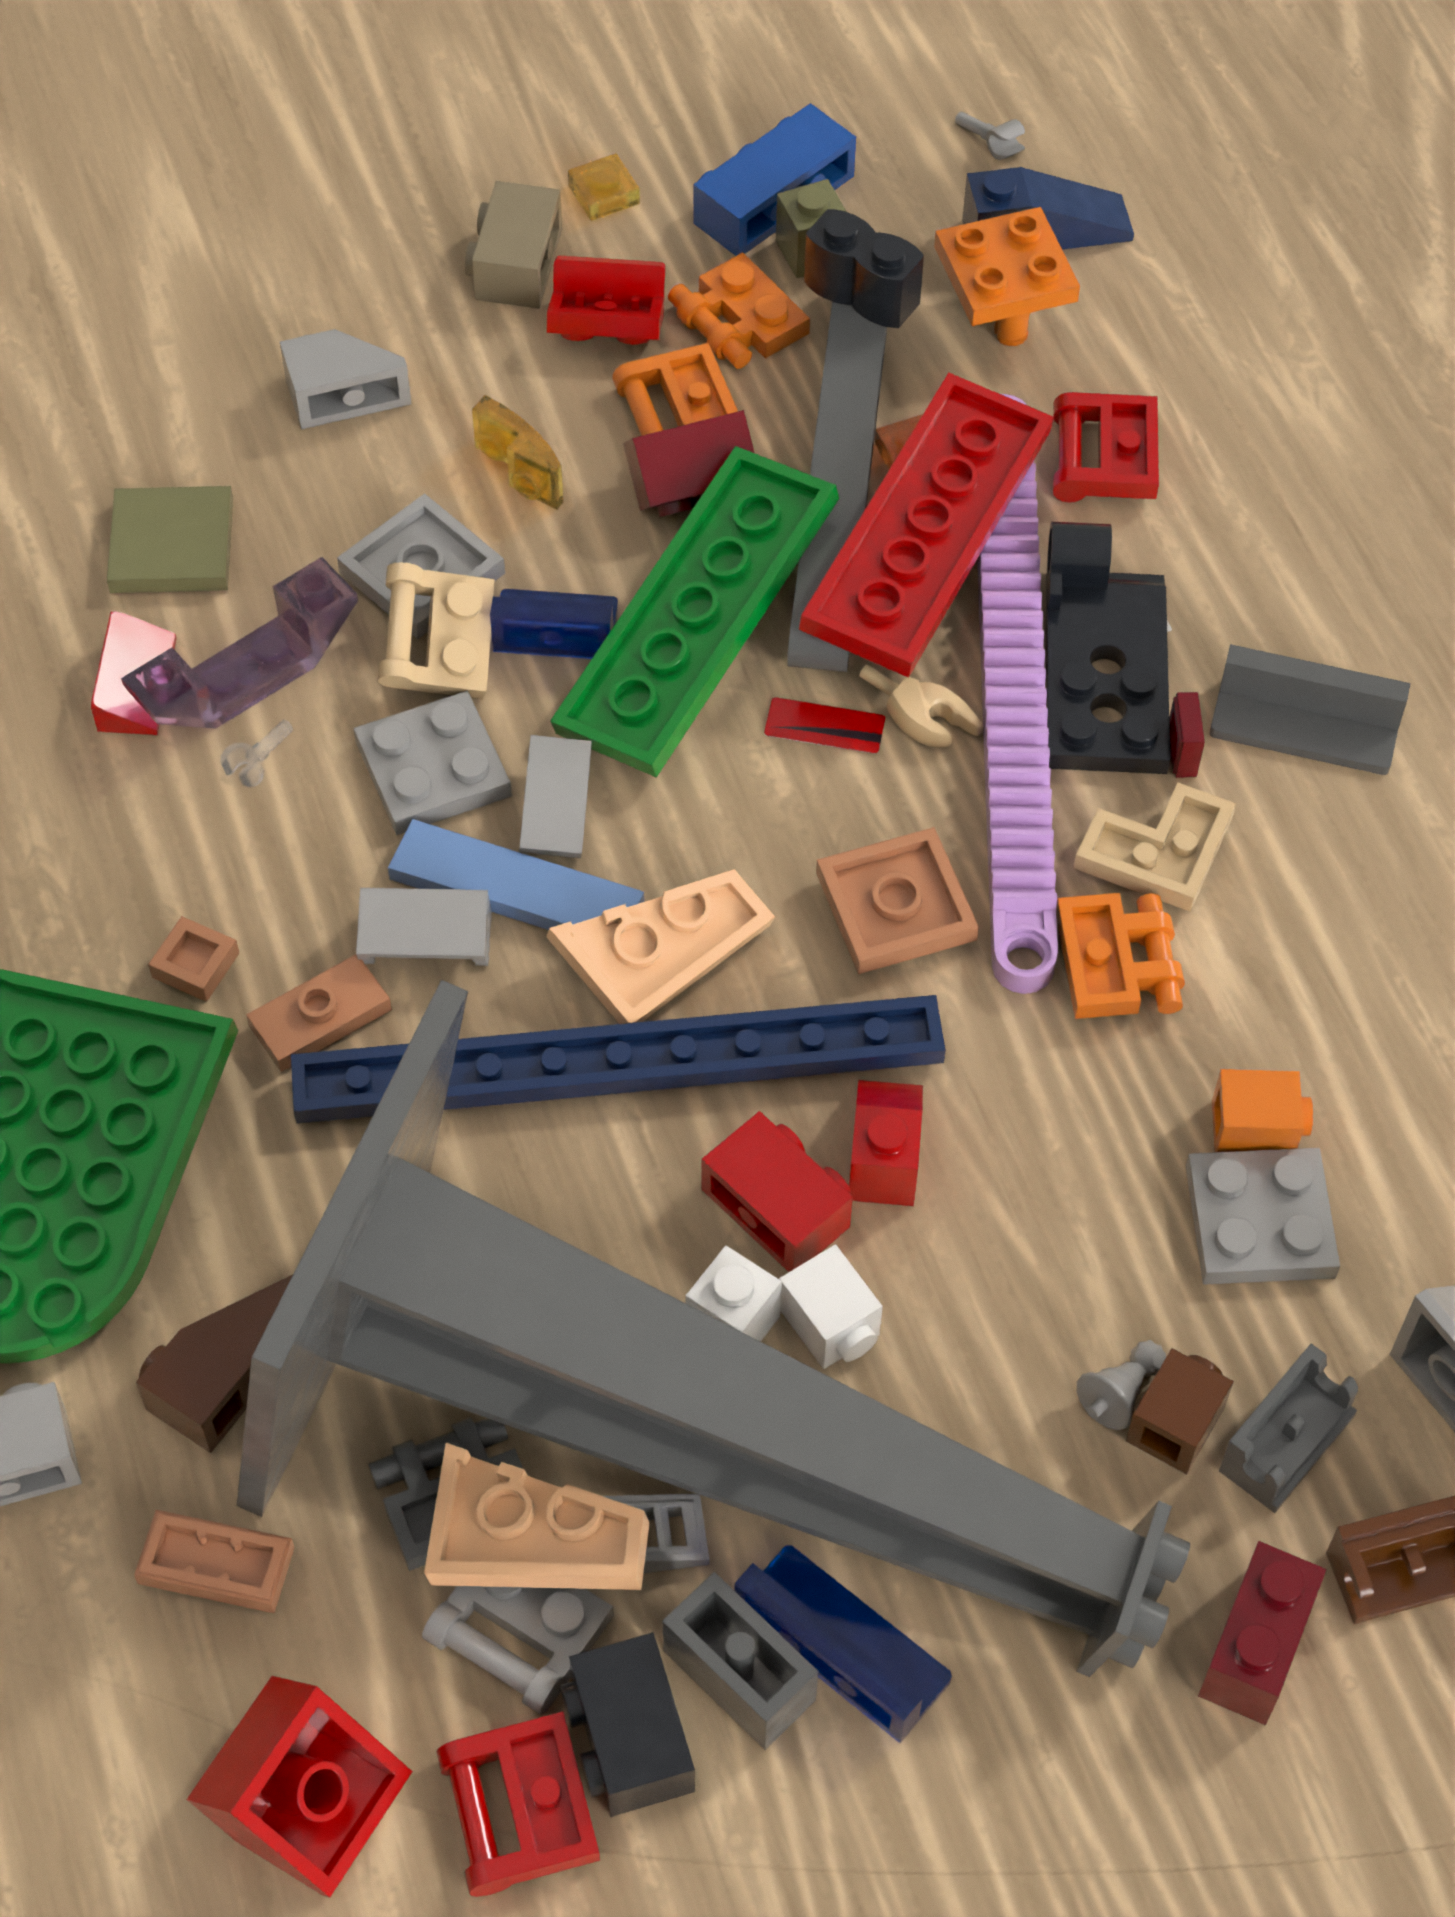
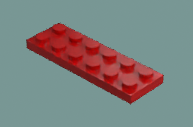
M948 372L801 614L799 630L909 678L1047 439L1054 416Z

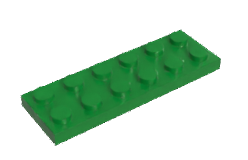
M735 446L550 720L555 734L567 739L592 741V750L657 778L840 499L837 486Z

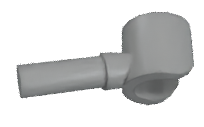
M962 111L955 118L956 124L980 135L981 138L986 140L988 149L995 159H1005L1025 150V147L1016 140V137L1025 133L1024 126L1017 119H1012L995 127Z

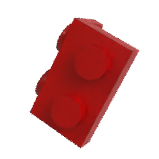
M557 256L553 264V293L547 310V333L561 334L563 338L571 341H585L594 336L616 337L619 342L630 345L644 344L650 339L659 340L664 318L665 264L656 261Z

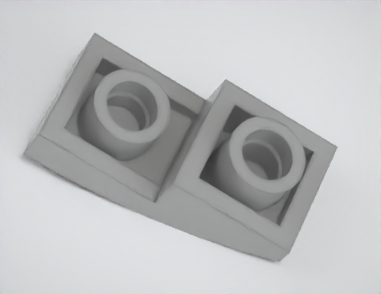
M537 735L530 736L519 847L520 853L581 859L592 741Z

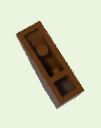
M293 1274L180 1329L167 1346L160 1345L156 1347L142 1364L139 1379L136 1381L146 1410L211 1453L246 1411L252 1355Z

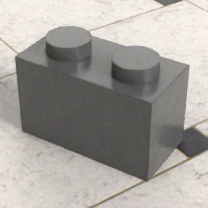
M715 1572L662 1620L663 1651L764 1750L816 1701L819 1671Z

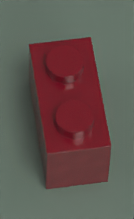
M744 410L634 437L623 443L640 511L656 507L659 518L693 509L690 498L703 495L735 446L755 453Z
M1258 1541L1198 1697L1266 1725L1280 1696L1327 1569Z

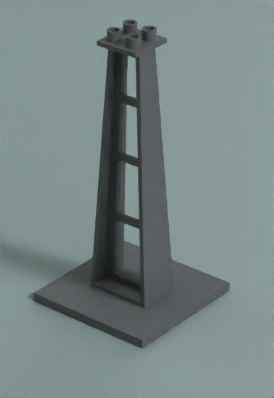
M440 981L252 1355L237 1496L238 1507L258 1516H263L336 1364L1086 1633L1088 1638L1076 1671L1090 1677L1108 1658L1127 1667L1134 1668L1144 1646L1152 1649L1156 1646L1169 1614V1607L1156 1601L1166 1580L1172 1583L1176 1582L1190 1550V1542L1164 1531L1172 1506L1158 1501L1131 1531L431 1174L430 1171L468 995L467 990L446 981Z

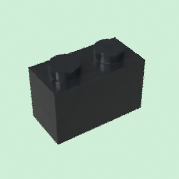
M654 1632L569 1656L572 1682L562 1684L560 1688L571 1728L584 1725L591 1750L580 1753V1760L590 1796L595 1797L604 1794L610 1817L694 1793L695 1768Z

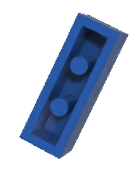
M811 103L794 115L782 119L774 129L755 142L743 146L735 156L716 169L704 173L693 184V224L735 256L742 252L746 254L776 232L777 193L826 179L829 180L834 190H836L854 177L856 136Z

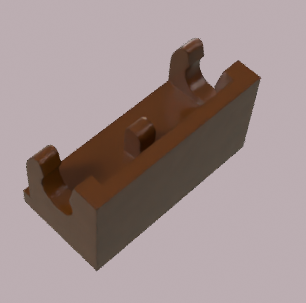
M1455 1495L1337 1527L1326 1555L1354 1624L1455 1597Z

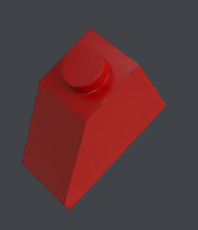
M858 1080L849 1181L853 1201L914 1206L919 1167L923 1085Z

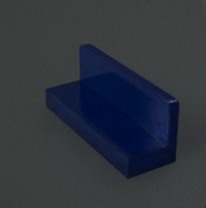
M792 1545L784 1546L764 1570H761L752 1563L734 1583V1591L819 1671L818 1678L899 1743L904 1740L951 1682L952 1673L949 1669Z

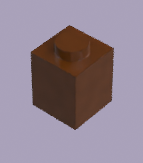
M1171 1348L1133 1413L1126 1442L1187 1475L1224 1411L1234 1381L1225 1377L1221 1370L1208 1359L1198 1355L1186 1356Z

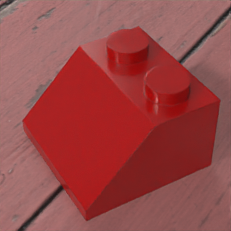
M271 1676L186 1800L237 1843L319 1894L330 1898L413 1771L319 1687Z

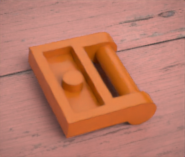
M709 343L627 362L616 368L612 375V380L618 394L627 399L641 436L663 430L647 392L648 386L659 383L678 426L738 412Z

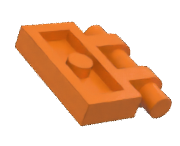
M743 252L700 275L699 292L692 293L684 284H677L668 294V300L677 308V317L689 329H697L707 339L706 343H709L713 354L720 360L727 359L736 369L743 368L750 362L752 352L748 347L751 345L766 359L810 334V318ZM722 315L728 322L722 323L718 317Z
M1120 893L1057 898L1056 919L1075 1019L1138 1014L1141 1004L1139 991H1148L1155 995L1158 1011L1162 1014H1173L1183 1008L1180 990L1184 987L1185 980L1181 964L1173 959L1170 941L1173 940L1175 933L1171 915L1163 910L1161 896L1154 893L1140 896L1136 901L1138 913L1124 914ZM1138 942L1141 946H1145L1148 961L1133 962L1130 943Z

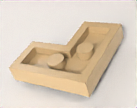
M1177 782L1156 829L1098 808L1076 853L1073 869L1143 895L1150 893L1158 894L1161 896L1162 902L1191 912L1231 822L1236 803Z

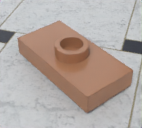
M355 954L246 1014L249 1027L282 1072L291 1067V1054L318 1052L390 1012L392 1007L389 996L362 960H358Z
M156 1510L134 1576L139 1585L275 1614L295 1547L292 1538Z

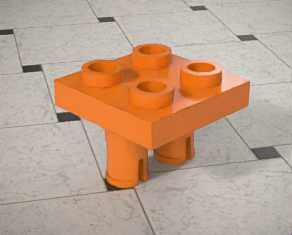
M1041 207L935 231V250L971 326L995 321L994 334H997V340L1003 345L1018 346L1027 340L1030 313L1078 302L1080 284Z

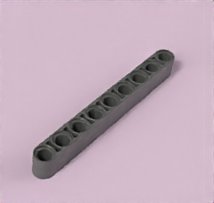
M832 302L810 475L835 484L840 499L799 560L787 666L847 672L850 652L799 630L801 614L867 507L887 327L865 319L852 305Z

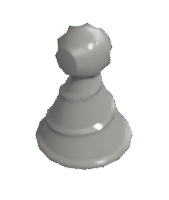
M1151 1340L1139 1342L1136 1347L1131 1349L1130 1362H1125L1121 1366L1114 1368H1105L1097 1373L1089 1372L1082 1374L1078 1379L1076 1392L1080 1403L1088 1415L1103 1426L1114 1430H1122L1128 1428L1131 1424L1134 1406L1140 1394L1143 1377L1156 1376L1166 1359V1353L1163 1351L1162 1346L1155 1344Z

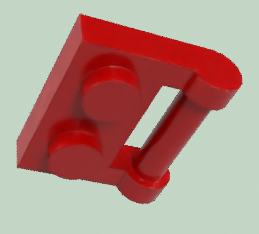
M1067 392L1057 396L1053 402L1054 421L1059 425V470L1053 476V495L1058 500L1068 503L1080 501L1085 496L1156 499L1159 487L1158 396ZM1085 421L1098 422V468L1082 467V424Z
M564 1711L456 1739L437 1749L436 1753L441 1773L445 1776H450L470 1866L465 1869L464 1874L471 1896L479 1897L495 1894L516 1883L600 1861L599 1848ZM497 1760L500 1763L520 1846V1851L502 1856L498 1854L478 1770L483 1764Z

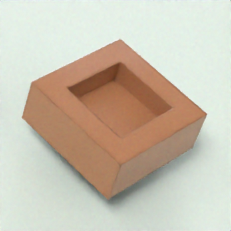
M181 916L148 964L151 976L160 982L207 1002L239 955L237 940Z

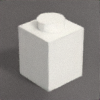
M836 1244L779 1278L782 1281L780 1311L823 1369L841 1358L845 1362L853 1361L864 1355L874 1346L878 1339L877 1336L880 1334L883 1306Z
M725 1245L686 1294V1304L761 1342L780 1317L782 1281Z

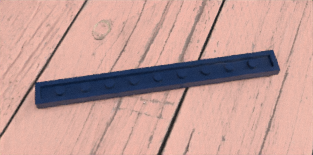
M928 995L458 1039L444 1110L944 1063L946 1049L937 996ZM409 1043L291 1054L293 1111L296 1124L373 1117Z

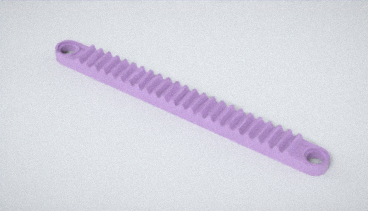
M1002 394L1006 397H1009L1013 400H1016L1027 405L1023 400L1013 395ZM1034 461L977 558L992 969L995 978L1003 987L1012 992L1022 994L1037 992L1049 984L1054 975L1058 953L1057 893H1055L1056 872H1054L1055 851H1053L1054 830H1052L1053 809H1051V768H1049L1050 748H1048L1049 728H1047L1048 708H1046L1047 688H1045L1046 669H1044L1045 649H1043L1044 630H1042L1043 611H1041L1042 592H1040L1041 573H1039L1038 503L1036 499L1037 483L1035 481L1036 463ZM1016 948H1030L1040 955L1042 963L1034 969H1019L1011 964L1007 955Z

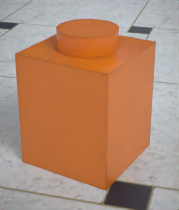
M1220 1069L1212 1098L1214 1152L1298 1149L1301 1137L1310 1136L1313 1126L1312 1098L1301 1096L1300 1071Z

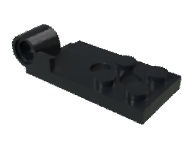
M1051 521L1046 573V708H1048L1049 768L1168 774L1170 764L1167 598L1164 575L1110 573L1112 553L1111 524ZM1107 659L1116 662L1122 670L1113 674H1106L1096 670L1092 663L1097 660ZM1098 708H1112L1118 711L1123 718L1117 722L1107 723L1098 720L1092 712Z

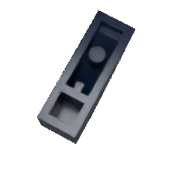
M1023 167L967 173L962 217L963 224L1041 207L1062 250L1133 241L1134 231L1122 194Z

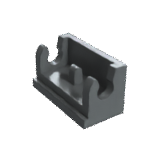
M1312 1343L1230 1439L1219 1468V1472L1274 1513L1282 1506L1357 1412L1352 1407L1358 1392L1355 1379L1348 1376L1340 1385L1329 1379L1324 1372V1368L1327 1366V1354Z

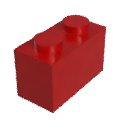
M758 1111L701 1159V1190L788 1272L820 1254L850 1228L853 1196L844 1178L831 1167L826 1166L822 1169L805 1153L801 1140L789 1127L784 1124L776 1126L761 1111Z

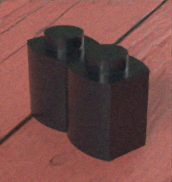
M827 209L806 232L804 282L817 295L835 303L852 305L865 319L889 328H900L920 305L924 255L909 241L892 234L875 232L860 217L836 209Z

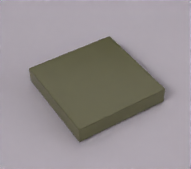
M231 486L115 488L107 583L110 593L228 590L233 514Z

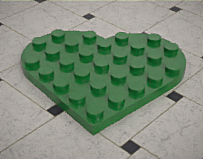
M0 969V1363L29 1362L72 1348L108 1324L132 1297L149 1265L239 1030L232 1018Z

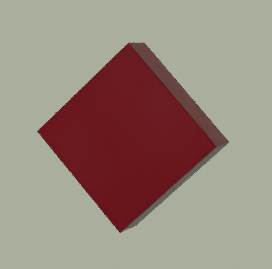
M1177 692L1176 697L1173 698L1169 716L1172 772L1176 778L1197 777L1205 744L1198 692Z

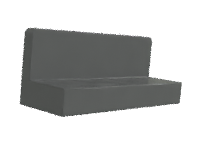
M1230 644L1210 728V735L1221 740L1386 775L1391 767L1397 733L1407 704L1411 683Z

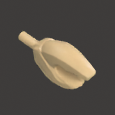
M868 664L863 667L859 674V677L890 696L886 708L892 719L906 735L921 744L937 748H946L952 744V736L942 725L932 719L935 716L945 718L950 725L958 726L974 736H979L983 732V723L961 697L944 686L919 681L918 678L905 677L898 684Z

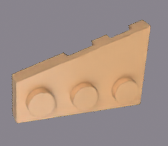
M734 869L664 891L661 897L630 907H626L624 904L605 910L601 916L573 925L570 921L551 927L546 937L619 1024L636 1023L646 1020L768 928L775 916Z
M446 1443L424 1574L431 1585L641 1590L650 1523L644 1510L568 1484L564 1487H559L528 1476L525 1469L501 1462L498 1466L471 1457L468 1450Z

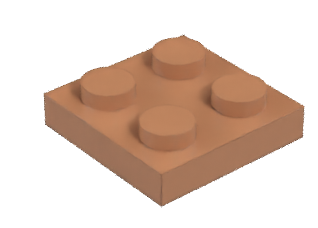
M935 827L817 859V877L858 974L977 941L979 926Z

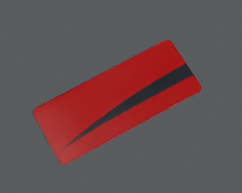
M774 697L771 700L764 734L770 737L876 754L879 752L886 717L882 714Z

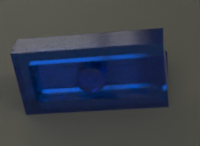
M503 589L500 597L493 596L490 622L493 652L592 659L616 624L618 599L614 596Z

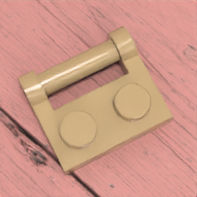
M399 562L389 564L386 572V587L391 590L386 659L379 663L378 683L390 688L451 696L468 691L471 698L483 699L487 692L495 579L423 570L421 567L411 563ZM415 594L431 596L425 666H417L410 662Z

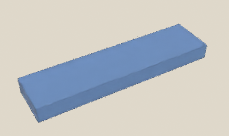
M412 819L388 866L390 880L418 889L488 890L492 912L547 930L570 921L573 925L601 916L603 911L625 904L626 907H630L644 902V891Z

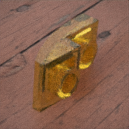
M484 395L472 408L475 447L495 461L508 463L509 485L515 488L522 496L530 500H538L558 510L564 503L562 466L554 451L544 438L518 414L498 401Z

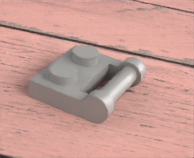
M457 1586L449 1598L442 1602L432 1613L424 1627L422 1638L440 1650L449 1646L523 1694L522 1703L538 1714L543 1715L561 1693L560 1685L568 1683L571 1678L569 1656L590 1651L614 1617L612 1605L586 1589ZM475 1610L550 1660L546 1666L538 1670L465 1622Z

